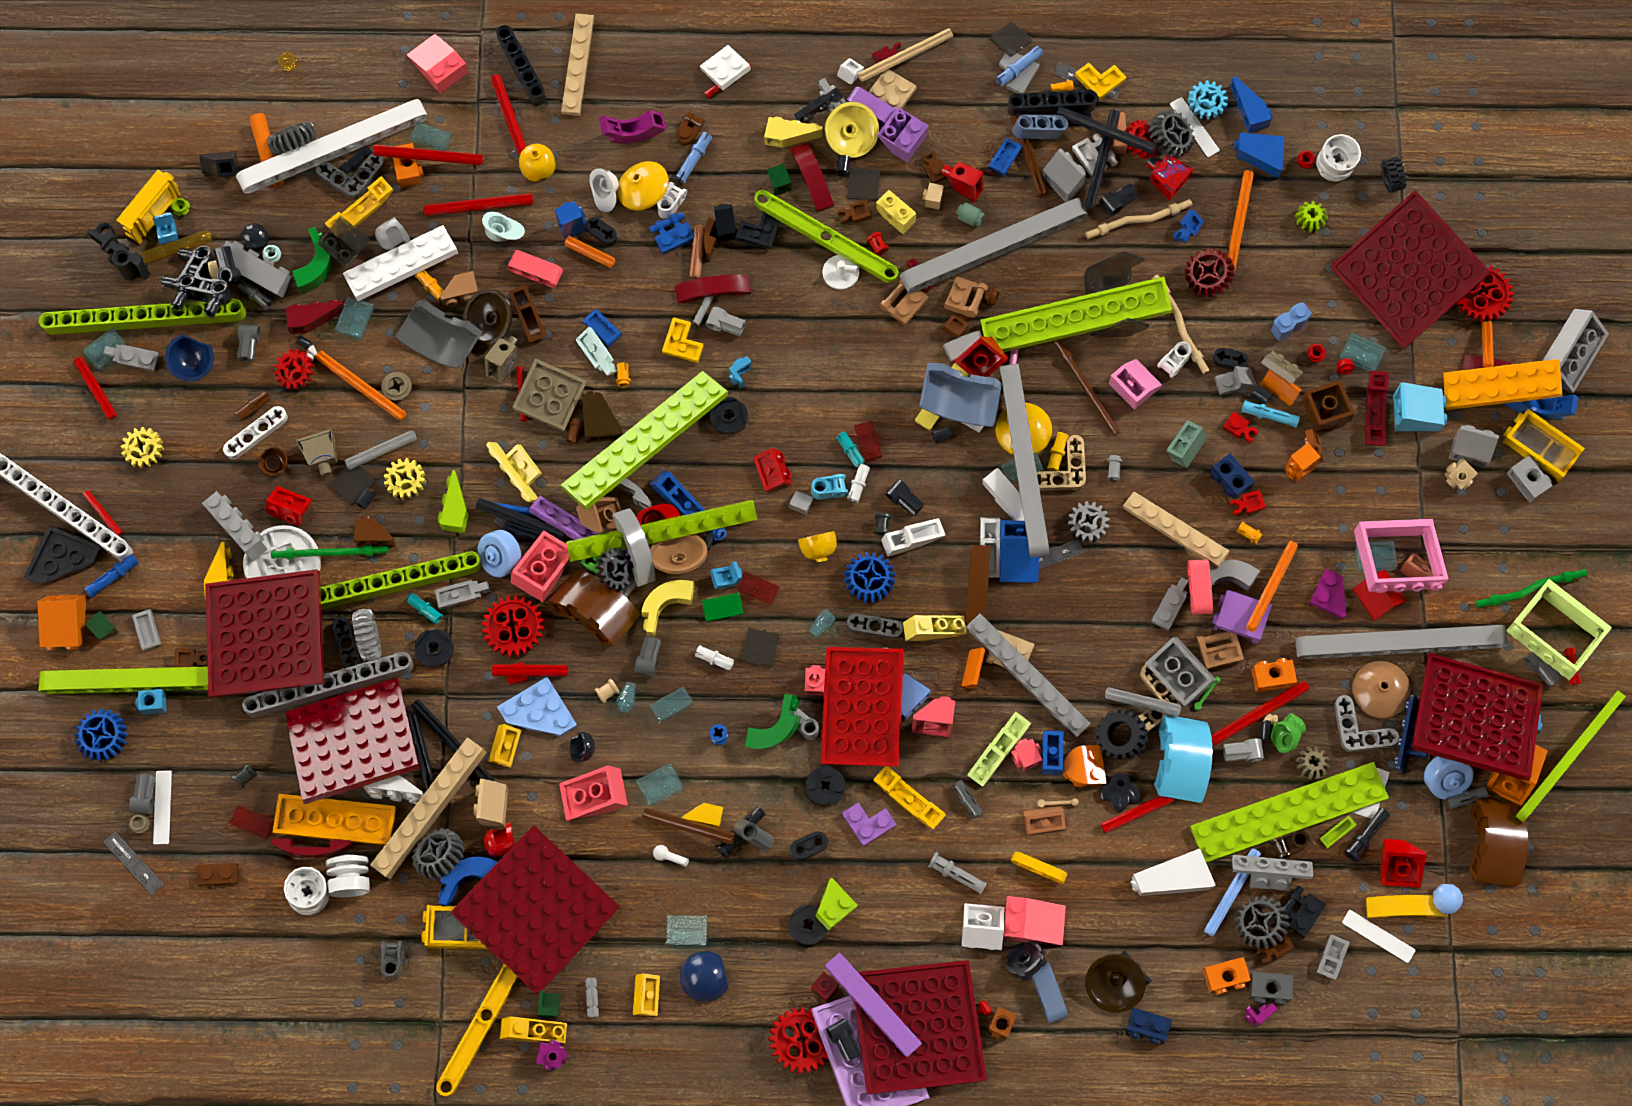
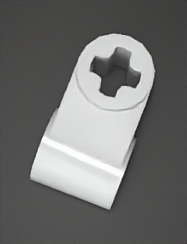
M669 182L665 195L657 203L659 216L667 219L671 214L675 213L686 198L687 190H682L676 187L673 182ZM669 206L670 208L663 209L662 207Z
M1187 342L1177 343L1161 359L1157 367L1163 368L1170 374L1169 377L1173 378L1189 360L1191 346ZM1184 350L1187 354L1180 355L1177 351Z

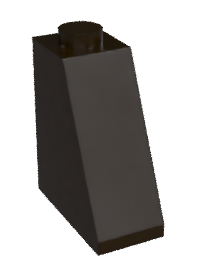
M596 391L582 394L586 443L616 441L623 435V430L603 395Z

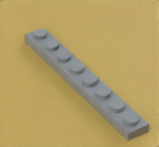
M981 614L966 626V629L1075 738L1091 724Z

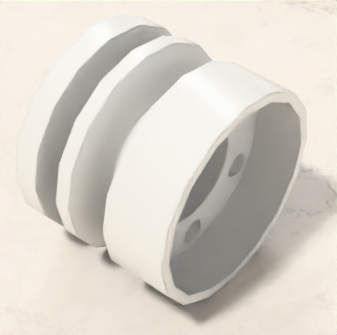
M1343 134L1333 135L1327 139L1316 159L1317 170L1321 176L1334 182L1343 181L1348 178L1360 161L1361 150L1359 144L1352 137Z
M342 855L326 860V866L330 868L326 871L327 875L336 877L327 881L328 896L355 897L368 894L370 892L369 878L360 876L369 872V868L365 866L368 864V858L358 855Z
M301 867L291 872L285 880V896L294 911L302 915H313L319 913L329 901L327 883L318 870L312 867ZM311 890L312 895L308 894V896L306 897L304 892L308 893V891Z

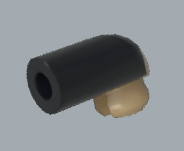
M1270 713L1265 716L1261 724V740H1270L1271 725L1278 723L1277 715H1271Z

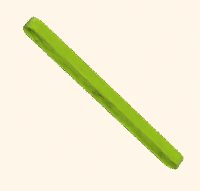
M761 190L755 194L754 204L758 209L886 283L896 281L898 269L893 264L771 193ZM760 196H764L767 198L768 201L766 203H760L758 202L757 198ZM828 233L831 239L823 240L821 234ZM892 270L895 276L889 278L885 275V271Z
M1619 690L1614 694L1515 817L1522 822L1528 818L1626 697Z

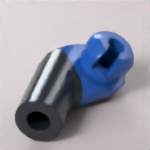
M718 528L707 532L704 542L708 551L713 542L726 537L727 532L725 529Z

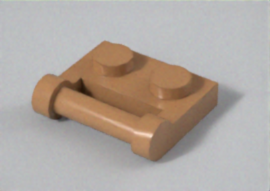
M957 276L944 308L975 318L983 294L986 293L988 286L985 283H975ZM971 291L976 292L971 306H965Z
M900 280L899 285L886 300L881 301L879 306L902 325L906 326L927 302L928 296L920 290L914 293H907L895 308L891 307L895 299L906 289L902 280Z
M1227 631L1206 637H1196V642L1207 670L1244 660L1237 634ZM1226 639L1231 640V643L1208 649L1206 647V644Z

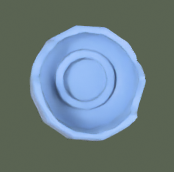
M1441 884L1433 891V903L1440 912L1452 914L1462 906L1463 895L1455 885Z

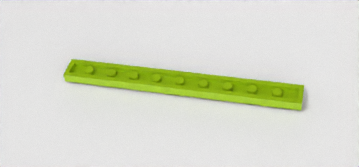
M749 500L640 526L647 543L652 544L757 520L754 501ZM618 530L566 542L570 562L599 556L602 552H606L607 549L620 548V551L628 549L622 531L618 532Z

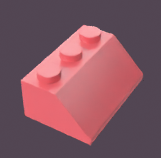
M949 697L935 698L913 715L912 733L950 737L955 701Z

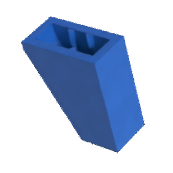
M1240 133L1239 138L1235 139L1234 142L1237 158L1276 178H1280L1283 169L1284 136Z

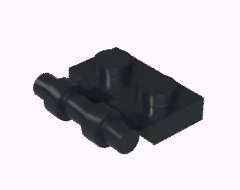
M1297 885L1296 889L1289 894V899L1285 906L1282 905L1281 907L1286 909L1284 914H1287L1289 919L1292 920L1288 928L1305 938L1325 908L1326 903L1311 893L1304 899L1301 897L1304 889ZM1298 903L1301 907L1295 914L1291 910Z

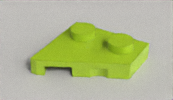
M831 878L822 896L816 918L830 930L854 911L858 905Z

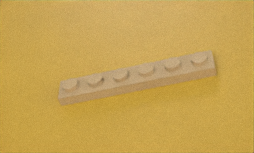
M576 14L561 110L562 115L580 116L594 15Z
M1133 492L1123 505L1124 510L1204 560L1208 559L1209 563L1217 568L1229 555V550L1136 492Z

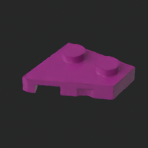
M1325 569L1309 604L1344 619L1346 609L1343 576Z

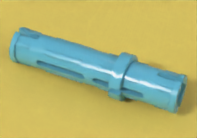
M1246 400L1241 412L1255 415L1259 419L1266 418L1295 428L1300 416L1265 407V404L1258 405Z

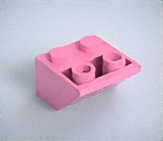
M1137 359L1125 363L1111 375L1109 384L1134 410L1162 387V384Z

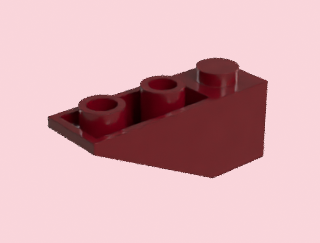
M331 300L328 303L312 302L308 305L293 304L286 307L287 328L290 334L309 333L346 311L345 306L339 300Z

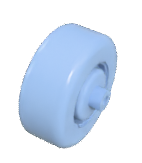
M496 530L487 533L480 539L478 544V556L481 560V565L491 576L499 578L511 574L521 560L519 544L507 531Z
M1437 756L1426 767L1424 782L1434 796L1446 799L1467 790L1472 783L1474 772L1470 765Z

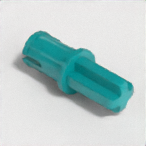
M847 432L840 433L836 440L844 449V454L848 455L856 467L864 464V459L857 450V445L853 444Z
M414 593L408 597L407 602L418 610L420 615H424L435 625L442 619L443 615L431 607L429 602L426 603Z

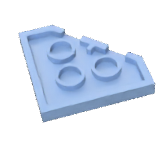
M548 677L497 706L507 725L524 727L529 730L546 732L560 737L578 727Z

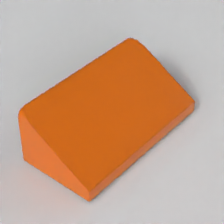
M1269 369L1261 382L1262 387L1289 406L1295 402L1301 392V388L1294 383L1290 384L1271 369Z
M981 647L969 651L962 681L963 687L977 688L985 653L984 648Z

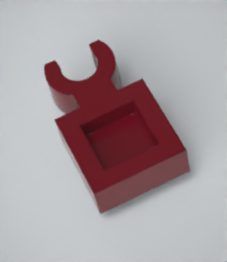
M895 43L892 49L885 46L872 53L874 62L877 64L899 53L897 49L901 48V43Z

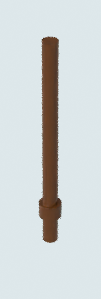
M1060 339L1057 340L1054 344L1061 354V359L1064 363L1068 364L1114 436L1119 434L1120 431L1073 360L1074 356L1070 350L1066 349Z

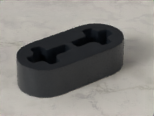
M591 217L587 220V232L606 246H612L617 242V233L614 228L597 217ZM596 223H597L598 229H597V228L591 229V224H592V225H596ZM605 234H607V235L612 234V239H611V238L606 239Z
M1219 348L1214 352L1213 362L1218 367L1234 370L1236 366L1247 367L1249 358L1243 352ZM1220 354L1224 355L1223 361L1219 360ZM1238 358L1242 359L1241 365L1238 364Z

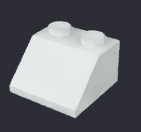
M965 903L962 946L1002 950L1004 907Z

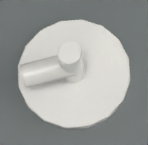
M839 255L829 258L822 270L826 284L837 290L852 287L859 277V267Z

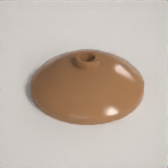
M695 534L656 542L650 549L652 563L658 570L665 573H688L698 568L707 557L706 543Z
M1375 661L1366 664L1357 672L1352 683V694L1357 706L1364 713L1383 719L1396 716L1404 710L1407 700L1410 699L1411 686L1408 677L1398 666L1386 661ZM1381 684H1386L1387 689H1383Z

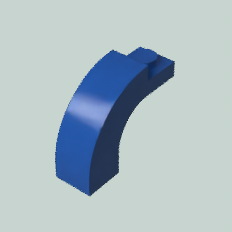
M1567 395L1556 398L1506 403V406L1523 414L1529 409L1544 420H1564V416L1576 414L1579 397Z
M470 857L459 861L460 865H456L454 867L455 870L449 872V876L444 874L440 880L446 888H442L439 893V904L441 906H450L457 889L462 883L470 879H482L498 862L485 857Z

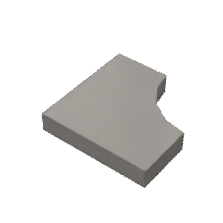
M1007 49L999 62V66L1006 70L1007 66L1013 65L1023 56ZM1033 62L1020 72L1017 78L1011 79L1007 83L1006 88L1015 93H1025L1040 64Z

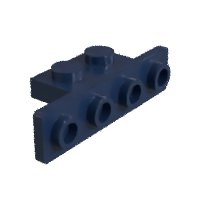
M1410 695V699L1406 702L1407 714L1406 719H1403L1402 722L1403 735L1398 743L1400 751L1399 756L1395 758V767L1401 774L1406 773L1409 756L1428 758L1429 755L1411 749L1419 700L1415 695Z

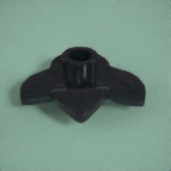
M1117 773L1111 778L1110 783L1102 788L1101 800H1111L1113 808L1118 813H1121L1127 807L1129 801L1139 803L1140 793L1138 788L1130 783L1127 775ZM1120 779L1124 781V785L1121 787L1117 785V781Z

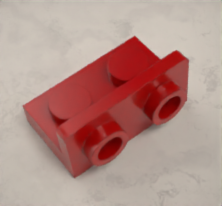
M770 448L753 457L765 492H770L782 485L789 486L792 484L790 479L792 477L791 473L786 468L784 463L785 456L780 450Z
M276 486L266 500V513L290 524L301 526L302 516L310 507L311 499Z

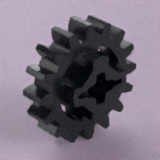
M620 548L607 549L606 552H602V558H597L600 565L595 566L596 569H599L596 576H601L599 582H605V588L611 587V590L624 589L625 586L630 585L629 580L634 579L631 575L633 562H630L631 557L626 555V550L620 551Z

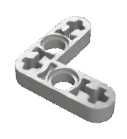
M1347 695L1337 698L1334 708L1341 745L1345 751L1357 752L1390 748L1398 742L1399 734L1392 728L1359 732L1353 700ZM1342 700H1344L1346 704H1349L1346 707V714L1343 716H1341L1340 714L1344 713L1343 706H1339ZM1350 719L1353 726L1349 729L1345 728L1342 725V720ZM1388 733L1391 737L1394 736V739L1391 742H1389L1388 739H1384L1381 741V744H1379L1380 738L1386 737ZM1368 735L1373 736L1375 744L1368 745L1365 742V737ZM1359 736H1361L1362 746H1360V742L1354 743L1353 747L1350 744H1346L1349 738L1352 741H1358L1360 739Z

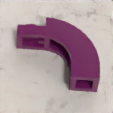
M648 110L641 116L628 120H619L608 116L599 118L602 135L608 136L610 142L613 143L642 141L666 130L663 113Z

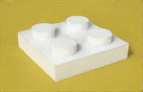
M729 45L700 65L701 71L722 90L751 70L750 65Z

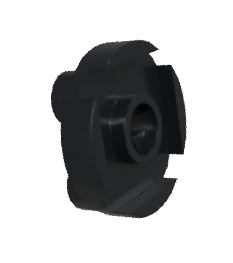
M726 397L711 409V423L720 434H736L746 427L748 421L747 408L736 398ZM727 412H730L731 415H734V417H732L731 420L724 418V416L727 415Z
M443 630L424 631L415 641L416 657L426 667L438 669L447 664L453 656L454 645L450 636ZM438 644V651L431 653L430 646Z
M823 766L813 770L806 781L807 795L812 802L820 806H832L842 799L845 790L842 774L830 766ZM822 782L830 783L829 791L826 789L821 790Z
M803 905L795 909L791 915L789 931L793 939L801 943V945H815L821 942L828 932V929L816 918L818 907ZM806 920L814 922L812 930L803 928Z
M1028 941L1030 944H1017L1006 956L1008 961L1007 964L1005 963V967L1013 977L1021 978L1023 981L1029 980L1032 975L1037 973L1046 964L1043 950L1037 943Z

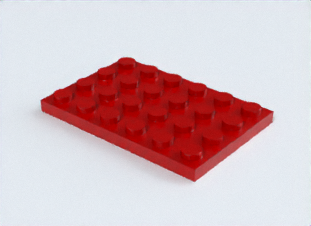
M826 648L821 764L899 767L904 649Z

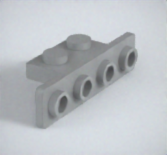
M1233 855L1232 857L1233 872L1251 874L1249 882L1252 888L1290 891L1292 878H1313L1312 862Z

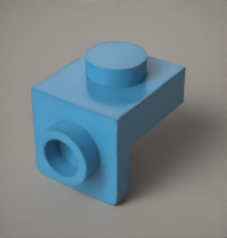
M170 212L153 217L160 244L178 240L177 227Z
M748 356L743 359H737L733 366L729 368L730 376L728 377L734 386L737 384L740 389L744 387L740 376L752 368V362Z
M736 561L732 562L729 567L716 568L710 571L715 590L737 586L742 578V571Z

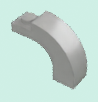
M1224 560L1219 568L1214 565L1209 566L1211 588L1220 582H1231L1248 591L1260 571L1242 561Z

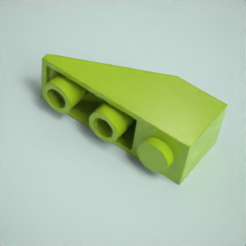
M452 470L451 476L447 478L446 487H448L447 494L443 495L442 505L444 507L443 511L439 512L438 523H440L442 530L465 533L469 515L458 476Z

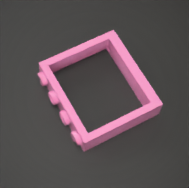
M1433 519L1359 522L1354 530L1369 592L1421 591L1424 589L1436 591L1442 589L1448 581ZM1423 536L1433 577L1378 579L1368 537Z

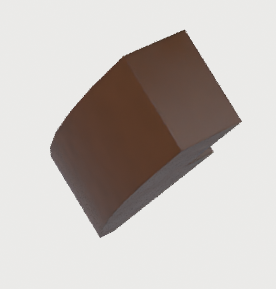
M526 284L508 291L529 343L546 337L547 335Z

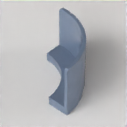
M928 363L920 407L932 414L950 420L993 427L1002 383L992 377L970 374V377H965L961 375V371L953 369L946 364Z

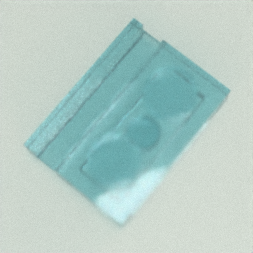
M347 297L335 328L336 333H342L346 336L362 340L374 305L361 300L357 302L356 299Z
M112 328L84 348L83 352L98 371L101 372L114 362L112 361L113 357L105 356V346L116 348V344H126Z
M1351 333L1340 359L1348 358L1355 365L1363 369L1376 371L1386 347Z
M1394 541L1369 542L1375 569L1396 570ZM1356 542L1355 554L1356 563L1358 566L1357 571H1364Z
M671 763L636 780L649 807L684 789Z
M667 915L666 945L707 946V916Z

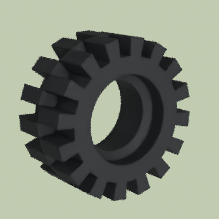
M1393 157L1382 160L1381 173L1383 174L1382 178L1388 192L1391 193L1405 189L1407 178L1405 177V168L1402 166L1403 163L1400 158Z

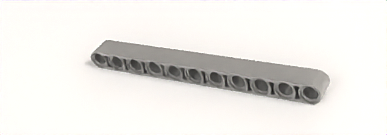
M1075 198L908 269L900 275V279L907 292L914 293L1085 219L1088 213L1080 199Z
M1019 364L1000 366L1030 558L1050 555Z
M1505 625L1302 636L1295 639L1297 659L1494 649L1508 646Z

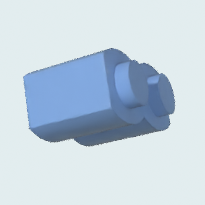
M1304 302L1294 305L1289 313H1283L1275 319L1271 328L1272 334L1278 341L1287 339L1293 331L1299 330L1307 324L1312 312Z

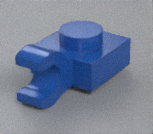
M1189 209L1180 222L1182 229L1178 230L1173 236L1177 242L1181 239L1185 243L1189 236H1195L1204 223L1195 210Z

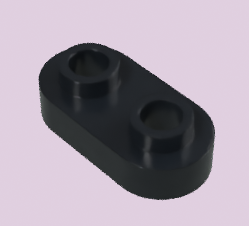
M816 831L797 839L791 844V855L796 860H804L818 854L827 848L828 838L825 833ZM818 839L822 841L820 846L814 843ZM799 847L804 849V852L801 854L796 851Z

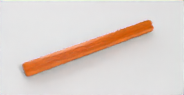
M1248 170L1244 171L1227 257L1232 259L1231 264H1234L1235 269L1254 172Z
M318 352L316 355L317 361L397 420L402 421L406 417L404 410L325 352Z
M1293 541L1288 542L1247 623V630L1251 632L1256 631L1297 550V543Z

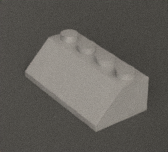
M1574 309L1543 361L1560 360L1562 388L1570 393H1574L1609 335L1593 311Z

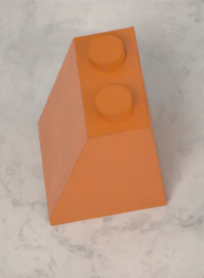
M50 595L37 601L40 647H46V650H57L58 647H66V650L78 649V646L84 643L86 595Z
M1535 745L1532 774L1529 782L1492 772L1485 787L1486 790L1522 806L1538 781L1548 750Z

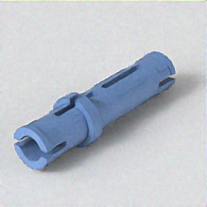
M1035 46L1013 65L1007 66V69L996 77L997 83L1003 87L1011 79L1017 78L1020 72L1043 56L1042 49Z
M702 132L697 143L692 146V151L681 169L675 175L676 180L679 181L681 178V183L686 182L700 157L704 156L706 147L713 139L710 134L706 138L707 133Z

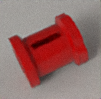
M875 232L866 239L877 256H881L889 250V246L881 238V232Z

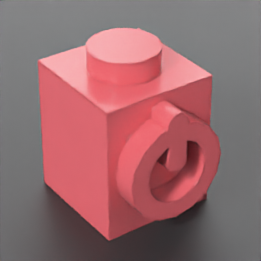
M818 665L806 668L805 695L824 696L825 669Z
M1033 739L1018 741L1014 750L1011 751L1016 767L1022 768L1023 772L1042 763L1040 756L1042 754L1041 748L1038 743H1034Z

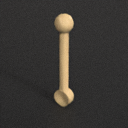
M1076 798L1067 801L1046 802L1041 799L1037 805L1040 808H1043L1045 805L1072 804L1077 806L1079 801Z

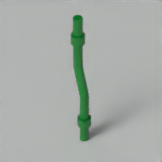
M373 545L355 548L301 550L286 548L284 551H271V559L286 558L287 560H294L295 557L373 556V554L389 553L388 546Z
M1586 569L1574 572L1570 570L1565 571L1561 575L1539 579L1520 591L1503 595L1495 594L1491 595L1490 598L1477 600L1475 605L1476 608L1490 605L1492 607L1499 606L1503 602L1524 598L1541 588L1548 579L1555 584L1560 582L1569 583L1573 582V579L1586 577L1587 571Z

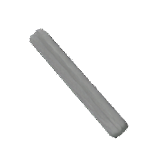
M413 430L408 431L346 459L345 463L348 469L351 470L416 441L417 437Z
M1110 687L1105 692L1106 699L1179 716L1181 712V705Z

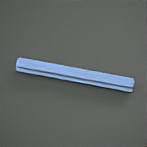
M1252 848L1247 856L1259 857L1261 853ZM1248 873L1236 874L1204 929L1205 933L1210 936L1215 934L1246 881Z

